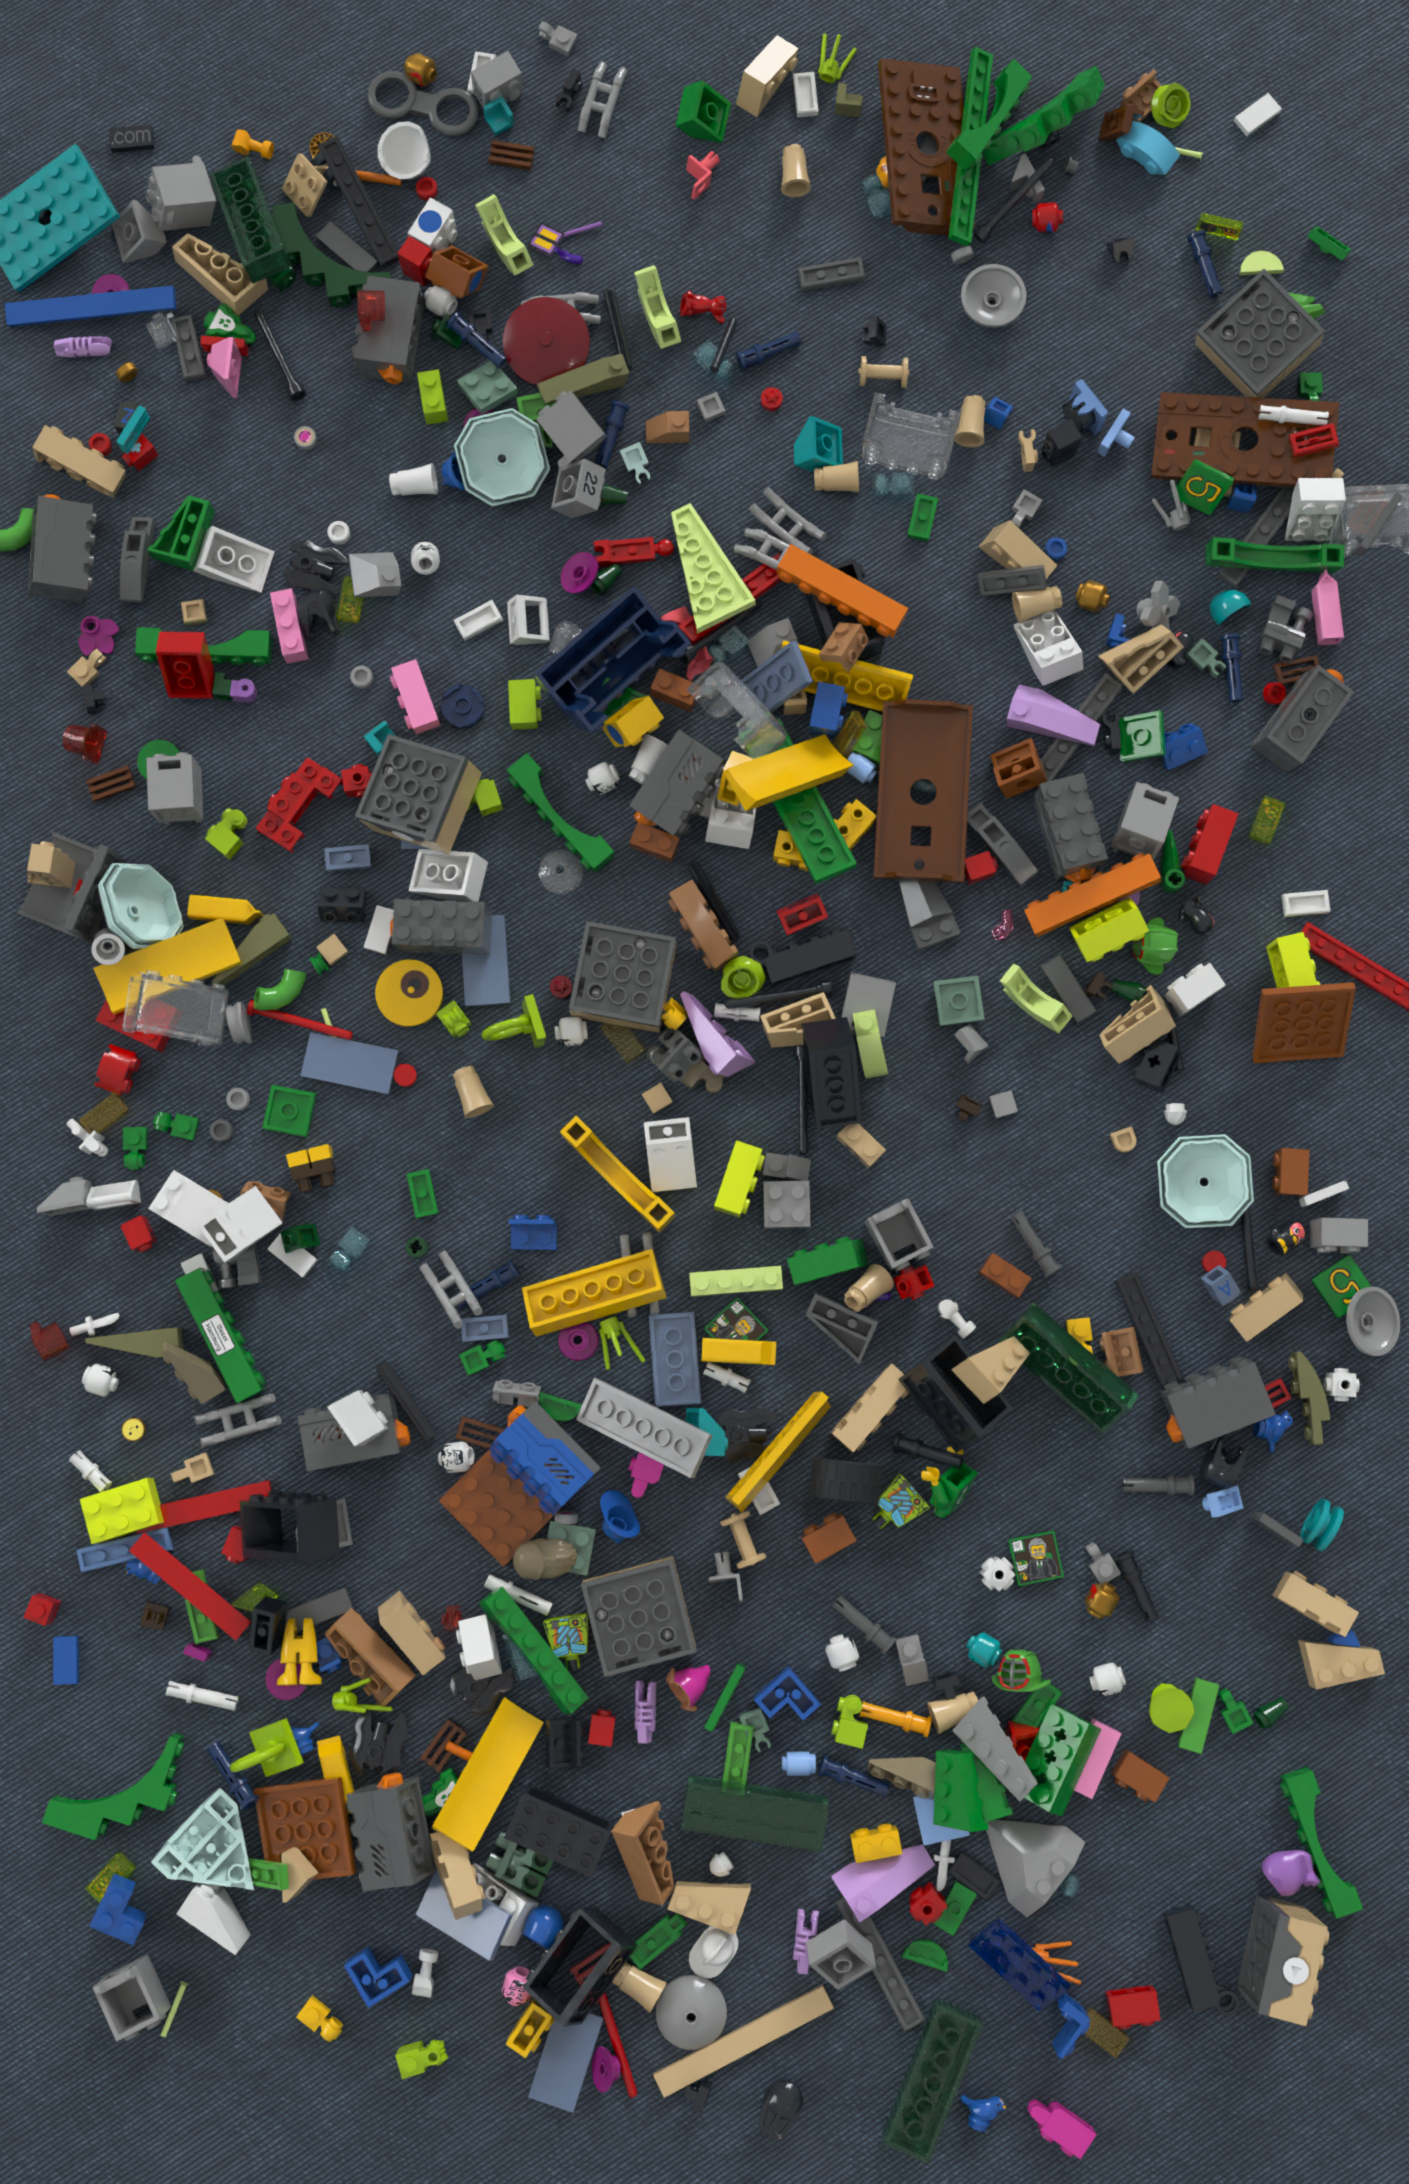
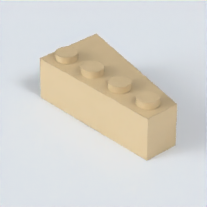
M188 233L172 246L175 262L222 304L228 305L238 316L268 290L266 275L251 270L244 263L240 264L232 260L226 253L222 252L221 254L214 250L211 245Z
M45 425L32 447L35 460L40 463L46 460L51 465V468L57 471L64 469L71 478L77 481L85 479L89 487L114 498L126 477V471L123 469L124 466L115 460L108 461L103 458L104 455L95 449L89 450L85 448L84 444L76 438L72 437V439H69L63 435L64 433L54 426L50 428Z
M892 1363L889 1364L830 1433L851 1452L859 1451L867 1440L865 1438L870 1432L874 1433L882 1424L880 1420L884 1415L889 1416L897 1407L895 1402L900 1397L904 1399L907 1396L908 1391L898 1380L904 1374Z

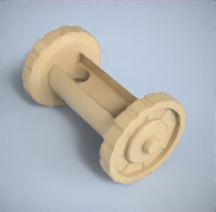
M862 356L859 369L860 386H865L866 378L901 380L902 388H906L909 375L908 358H903L901 366L867 364L866 356Z
M749 1510L739 1514L734 1513L731 1517L720 1521L721 1526L730 1525L743 1560L736 1564L738 1569L749 1565L753 1566L756 1562L766 1558L765 1553H756L744 1519L750 1516Z

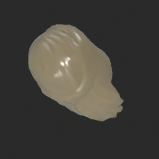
M539 1538L526 1541L517 1547L513 1556V1566L519 1576L524 1579L555 1578L571 1571L570 1568L575 1566L577 1552L573 1548V1544L567 1543L565 1539Z

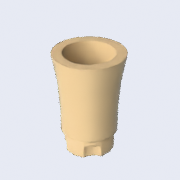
M791 144L783 149L781 192L788 197H801L811 190L806 167V156L804 149L800 145Z
M973 395L964 398L958 428L954 436V441L961 446L973 448L979 447L984 443L985 401L982 397Z
M858 461L842 465L823 466V469L815 468V490L859 492Z
M1054 586L1051 588L1047 587L1046 589L1013 592L1012 603L1018 622L1020 623L1031 617L1061 608L1062 596L1060 589Z
M463 1067L455 1071L453 1077L465 1118L476 1117L491 1110L494 1104L487 1095L474 1067Z
M870 1265L861 1278L844 1294L845 1304L855 1312L866 1308L875 1299L892 1290L893 1279L891 1275L880 1265Z
M974 1692L957 1695L956 1698L948 1700L943 1699L927 1703L932 1722L938 1734L957 1725L978 1702Z
M625 1963L612 1981L613 1984L620 1987V1990L640 2003L649 2013L667 1983L639 1970L634 1965L631 1967L628 1963Z

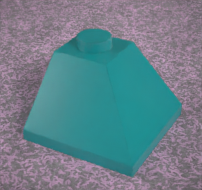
M810 416L794 443V465L807 471H814L815 468L823 469V466L842 465V428L817 417Z
M686 1408V1422L713 1435L704 1456H725V1451L728 1448V1439L725 1437V1432L704 1408Z

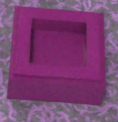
M190 1643L186 1645L183 1654L205 1662L210 1659L212 1650Z

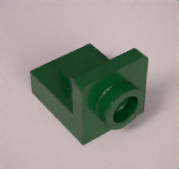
M278 257L262 270L266 278L280 292L285 288L291 287L296 279L293 268L291 266L287 267Z
M445 314L440 319L436 318L431 326L433 333L430 338L435 340L438 337L451 347L457 349L462 341L461 337L454 330H449L446 327L451 317Z
M315 1223L294 1226L280 1233L285 1253L320 1245Z

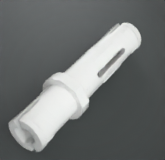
M1261 405L1259 412H1269L1270 414L1260 413L1259 420L1324 426L1327 425L1328 420L1317 418L1327 419L1329 412L1286 408V406L1272 407Z
M489 1574L484 1585L485 1588L493 1591L495 1588L503 1586L515 1602L545 1616L548 1615L553 1603L514 1586L511 1581L508 1583Z
M170 1681L166 1691V1696L185 1699L187 1703L194 1701L232 1711L236 1710L239 1696L198 1688L196 1684L192 1683L189 1686Z

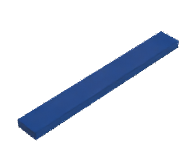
M173 286L5 303L6 323L9 327L177 310L175 288Z

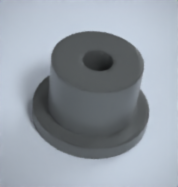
M1069 156L1064 165L1063 173L1066 174L1068 172L1074 175L1079 162L1073 160L1072 156Z

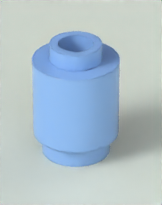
M853 752L847 759L854 765L847 773L863 784L866 781L870 783L876 776V765L861 754L857 755Z
M809 1751L786 1752V1756H782V1771H786L787 1776H810V1773L816 1772L815 1754H809Z

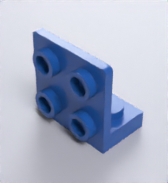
M514 1215V1219H508V1224L511 1226V1250H557V1222L552 1220L551 1216L537 1215V1219H529L527 1215Z
M1060 1989L1055 1996L1059 2004L1057 2007L1068 2021L1052 2041V2045L1057 2056L1063 2059L1065 2055L1068 2056L1072 2053L1076 2045L1074 2042L1079 2035L1083 2036L1089 2029L1090 2018L1083 2006Z

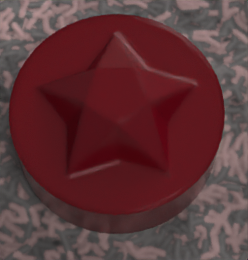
M556 976L550 982V991L554 997L564 999L572 993V983L566 976Z

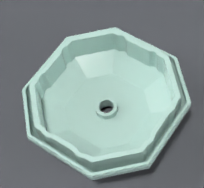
M513 408L469 418L454 445L465 490L492 507L534 497L550 470L539 424ZM499 455H504L506 457V461L504 463H500L498 461Z
M110 864L98 884V893L108 928L133 949L147 948L150 945L180 934L184 925L173 886L150 865Z
M1226 1134L1178 1137L1157 1161L1160 1207L1184 1228L1232 1226L1254 1202L1250 1155ZM1201 1178L1208 1180L1207 1186L1200 1185Z

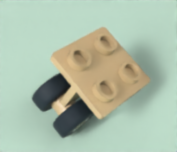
M320 152L313 158L311 163L303 154H297L282 186V190L306 217H311L325 186L332 191L339 189Z

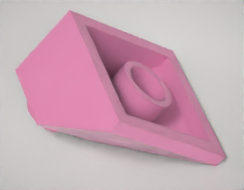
M228 337L212 345L211 353L207 355V365L233 398H237L242 356L234 338Z

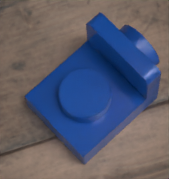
M1117 613L1112 620L1105 644L1110 646L1111 649L1130 640L1123 637L1126 624L1123 623L1124 615Z
M326 1637L316 1642L320 1673L327 1670L329 1674L341 1668L339 1663L345 1659L341 1658Z

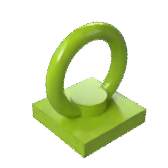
M534 995L524 996L522 1003L524 1014L519 1015L518 1018L502 1021L486 1028L482 1032V1038L487 1041H494L524 1032V1034H531L535 1048L543 1046L546 1034Z
M287 1718L249 1732L256 1751L231 1763L230 1770L232 1772H239L261 1763L264 1774L268 1777L304 1763Z

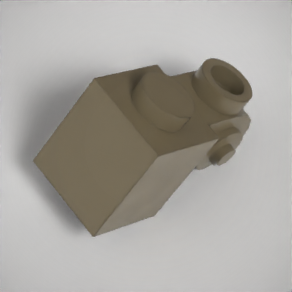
M701 1056L697 1064H691L686 1070V1076L681 1082L692 1090L699 1081H706V1090L709 1093L715 1094L721 1090L722 1081L725 1076L715 1075L706 1065L708 1061Z

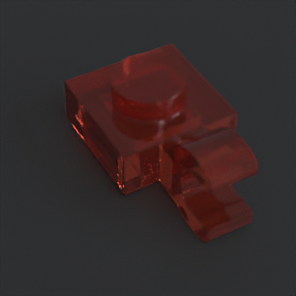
M450 1604L446 1606V1613L442 1614L441 1624H445L444 1630L454 1631L457 1629L458 1621L462 1620V1611H459L460 1605Z

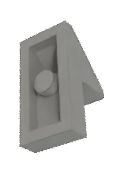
M1026 153L1021 155L1009 192L1019 189L1035 172ZM1039 180L1026 193L1027 197H1031L1034 204L1042 201L1045 189L1041 181Z
M766 1152L763 1176L794 1181H808L811 1160L791 1154L786 1156Z
M918 1634L896 1639L895 1643L906 1686L929 1681L926 1661L923 1657Z

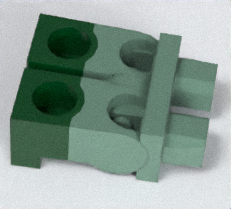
M501 1831L495 1845L506 1850L504 1857L492 1852L486 1866L496 1872V1877L537 1898L554 1860L505 1839L506 1832Z

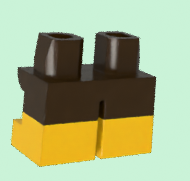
M329 1144L310 1148L308 1151L302 1150L286 1154L292 1179L297 1183L301 1193L313 1191L311 1179L318 1177L322 1188L335 1185L334 1173L337 1172L332 1156V1146Z

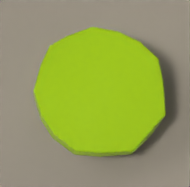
M1178 83L1163 85L1155 91L1151 99V111L1157 124L1175 128L1186 119L1191 101L1189 92Z
M746 956L730 960L723 968L721 990L728 997L732 998L750 997L758 993L766 980L761 964Z
M1161 1683L1153 1690L1151 1695L1149 1715L1152 1723L1168 1733L1186 1729L1195 1712L1190 1697L1183 1690L1176 1688L1172 1684Z

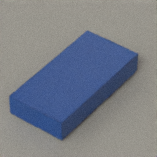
M79 1636L53 1637V1685L78 1684Z

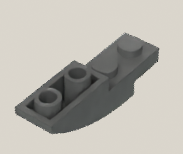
M132 517L129 531L125 530L120 562L121 602L143 603L150 570L149 552L147 549L152 543L156 524L154 518Z
M982 803L967 814V823L990 848L993 855L1020 886L1038 873L1036 867L1017 842Z

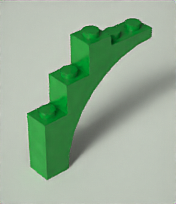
M1097 66L1077 74L1074 80L1059 95L1041 109L999 133L994 138L991 137V145L983 152L988 165L1022 150L1026 152L1044 144L1051 132L1069 125L1075 114L1094 106L1105 87Z
M177 1733L171 1735L162 1755L153 1768L129 1789L109 1797L94 1800H74L55 1796L49 1800L42 1823L97 1840L102 1835H105L108 1830L110 1821L107 1819L131 1826L136 1820L139 1821L144 1810L141 1804L165 1812L170 1806H174L178 1797V1792H176L178 1784L169 1782V1780H173L177 1766H174L176 1758L180 1757L183 1752L185 1743H182L184 1736Z

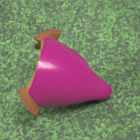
M704 1665L676 1672L674 1668H671L666 1677V1682H668L676 1698L682 1703L680 1706L682 1709L693 1712L697 1710V1707L694 1705L706 1688L710 1676V1667Z

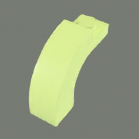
M493 194L477 203L475 206L482 219L481 223L493 247L510 272L517 275L533 266L525 245L518 240L512 231L497 197Z
M655 265L634 272L641 304L659 347L662 349L681 342L677 323L667 306Z
M1013 964L1000 980L1005 987L1003 989L1004 992L1020 1008L1053 1031L1060 1033L1072 1018V1014L1063 1003L1042 992L1016 964Z
M875 1009L853 1013L865 1078L888 1075Z

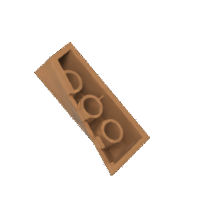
M693 880L669 892L670 900H668V904L673 912L678 911L681 916L679 922L685 932L689 930L693 936L690 940L695 949L702 951L704 955L702 960L707 969L712 968L715 973L724 968L730 960L738 957V950L735 945L730 947L729 936L724 929H719L717 917L712 910L707 909L708 904Z
M352 1608L325 1633L341 1658H347L350 1662V1671L354 1676L359 1675L362 1680L371 1678V1682L365 1684L363 1689L367 1695L372 1694L377 1701L375 1705L386 1706L416 1676L410 1667L395 1654L394 1650Z
M655 1801L624 1813L614 1826L612 1834L639 1899L662 1906L675 1887L670 1861L666 1860L667 1841L662 1839L661 1831L664 1829L663 1820H660L658 1812L661 1810L660 1802Z

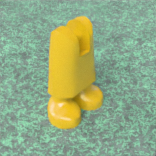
M290 1618L286 1623L280 1660V1663L286 1664L284 1673L277 1679V1686L298 1685L296 1664H301L300 1685H320L322 1678L312 1670V1663L318 1662L312 1618H304L303 1636H297L296 1618Z

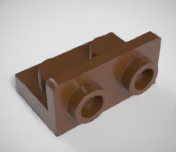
M1126 104L1123 107L1104 113L1098 139L1107 142L1128 134L1133 124L1132 121L1144 117V111L1139 110L1137 105Z

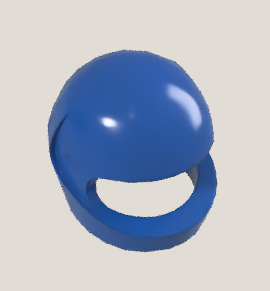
M538 1906L527 1916L522 1935L545 1949L551 1948L555 1943L554 1938L556 1934L563 1929V1917L552 1906Z

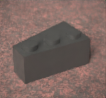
M815 1291L806 1311V1316L860 1364L878 1325V1319L861 1311L855 1312L853 1309L848 1308L847 1305Z

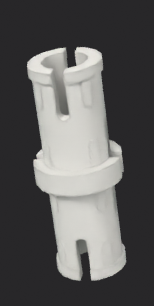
M715 1004L714 1017L730 1018L738 1022L739 1020L759 1022L760 1007L745 1006L727 1009L725 1004Z
M708 1362L706 1367L715 1372L705 1369L703 1375L722 1382L721 1385L726 1386L727 1384L743 1393L746 1392L747 1387L739 1382L748 1386L751 1381L750 1379L733 1373L730 1368L727 1370Z
M81 1450L76 1452L77 1455L73 1454L69 1462L99 1492H104V1488L107 1490L111 1486L112 1482L98 1470L99 1466L96 1463L93 1464Z

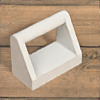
M515 595L507 602L510 644L524 645L550 642L547 599L524 595ZM539 605L540 635L527 634L525 606Z
M137 1180L91 1187L86 1198L87 1207L94 1210L141 1203Z

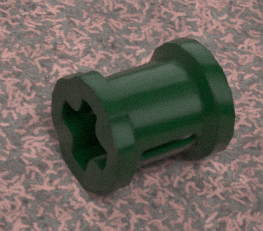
M412 1237L407 1241L406 1251L410 1256L422 1258L428 1253L429 1246L424 1239ZM419 1242V1245L422 1246V1250H418L415 1254V1250L412 1249V1246L417 1245V1243Z

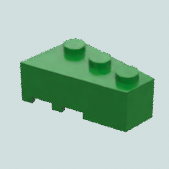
M190 495L187 496L172 516L173 519L168 526L159 533L160 536L156 542L147 549L153 560L194 570L206 530L209 529L215 513L210 501Z
M849 1237L835 1240L836 1244L832 1246L823 1243L814 1246L815 1251L807 1253L806 1249L793 1252L794 1257L787 1258L794 1285L869 1266L862 1239L849 1240Z
M965 1743L959 1744L961 1751L972 1752ZM973 1753L979 1781L976 1786L979 1799H982L984 1804L981 1807L984 1821L988 1822L1013 1814L1011 1806L1009 1807L1006 1799L1004 1785Z
M955 1749L936 1751L933 1825L968 1832L989 1830L988 1823L984 1822L981 1807L984 1804L978 1795L976 1784L979 1781L972 1752Z

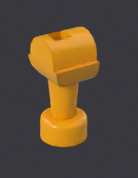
M239 129L236 131L231 148L241 155H248L250 151L260 152L262 158L270 160L274 152V143L267 140L260 143L251 139L247 131Z

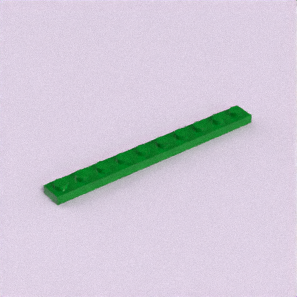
M974 47L970 53L961 132L966 127L970 130L985 125L993 54L978 47ZM981 160L975 166L971 164L966 170L957 163L948 239L966 247L972 242Z

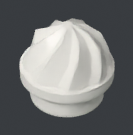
M1181 1103L1167 1104L1164 1111L1165 1118L1173 1125L1182 1123L1187 1114L1185 1105Z
M724 1851L719 1855L716 1853L710 1862V1871L719 1877L729 1875V1871L734 1868Z

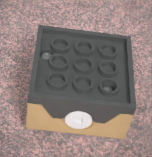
M1263 269L1197 331L1195 345L1245 397L1264 398L1321 345L1325 330Z
M388 734L355 817L372 831L449 855L482 772L464 756Z
M586 921L569 1006L571 1016H579L581 1019L660 1033L661 1017L664 1014L675 957L676 937Z
M673 1556L582 1581L581 1586L604 1677L696 1653L697 1647Z
M1261 1894L1256 1895L1236 1989L1258 2014L1307 2026V2021L1311 2019L1313 2014V2005L1311 2004L1313 1994L1316 1995L1318 1991V1970L1322 1969L1324 1963L1323 1947L1327 1945L1329 1940L1328 1927L1302 1905Z

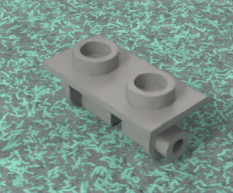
M510 1380L496 1381L492 1391L493 1401H497L500 1404L513 1405L514 1397L518 1398L517 1406L529 1407L535 1401L539 1404L538 1396L541 1386H536L530 1382L519 1384L513 1383Z

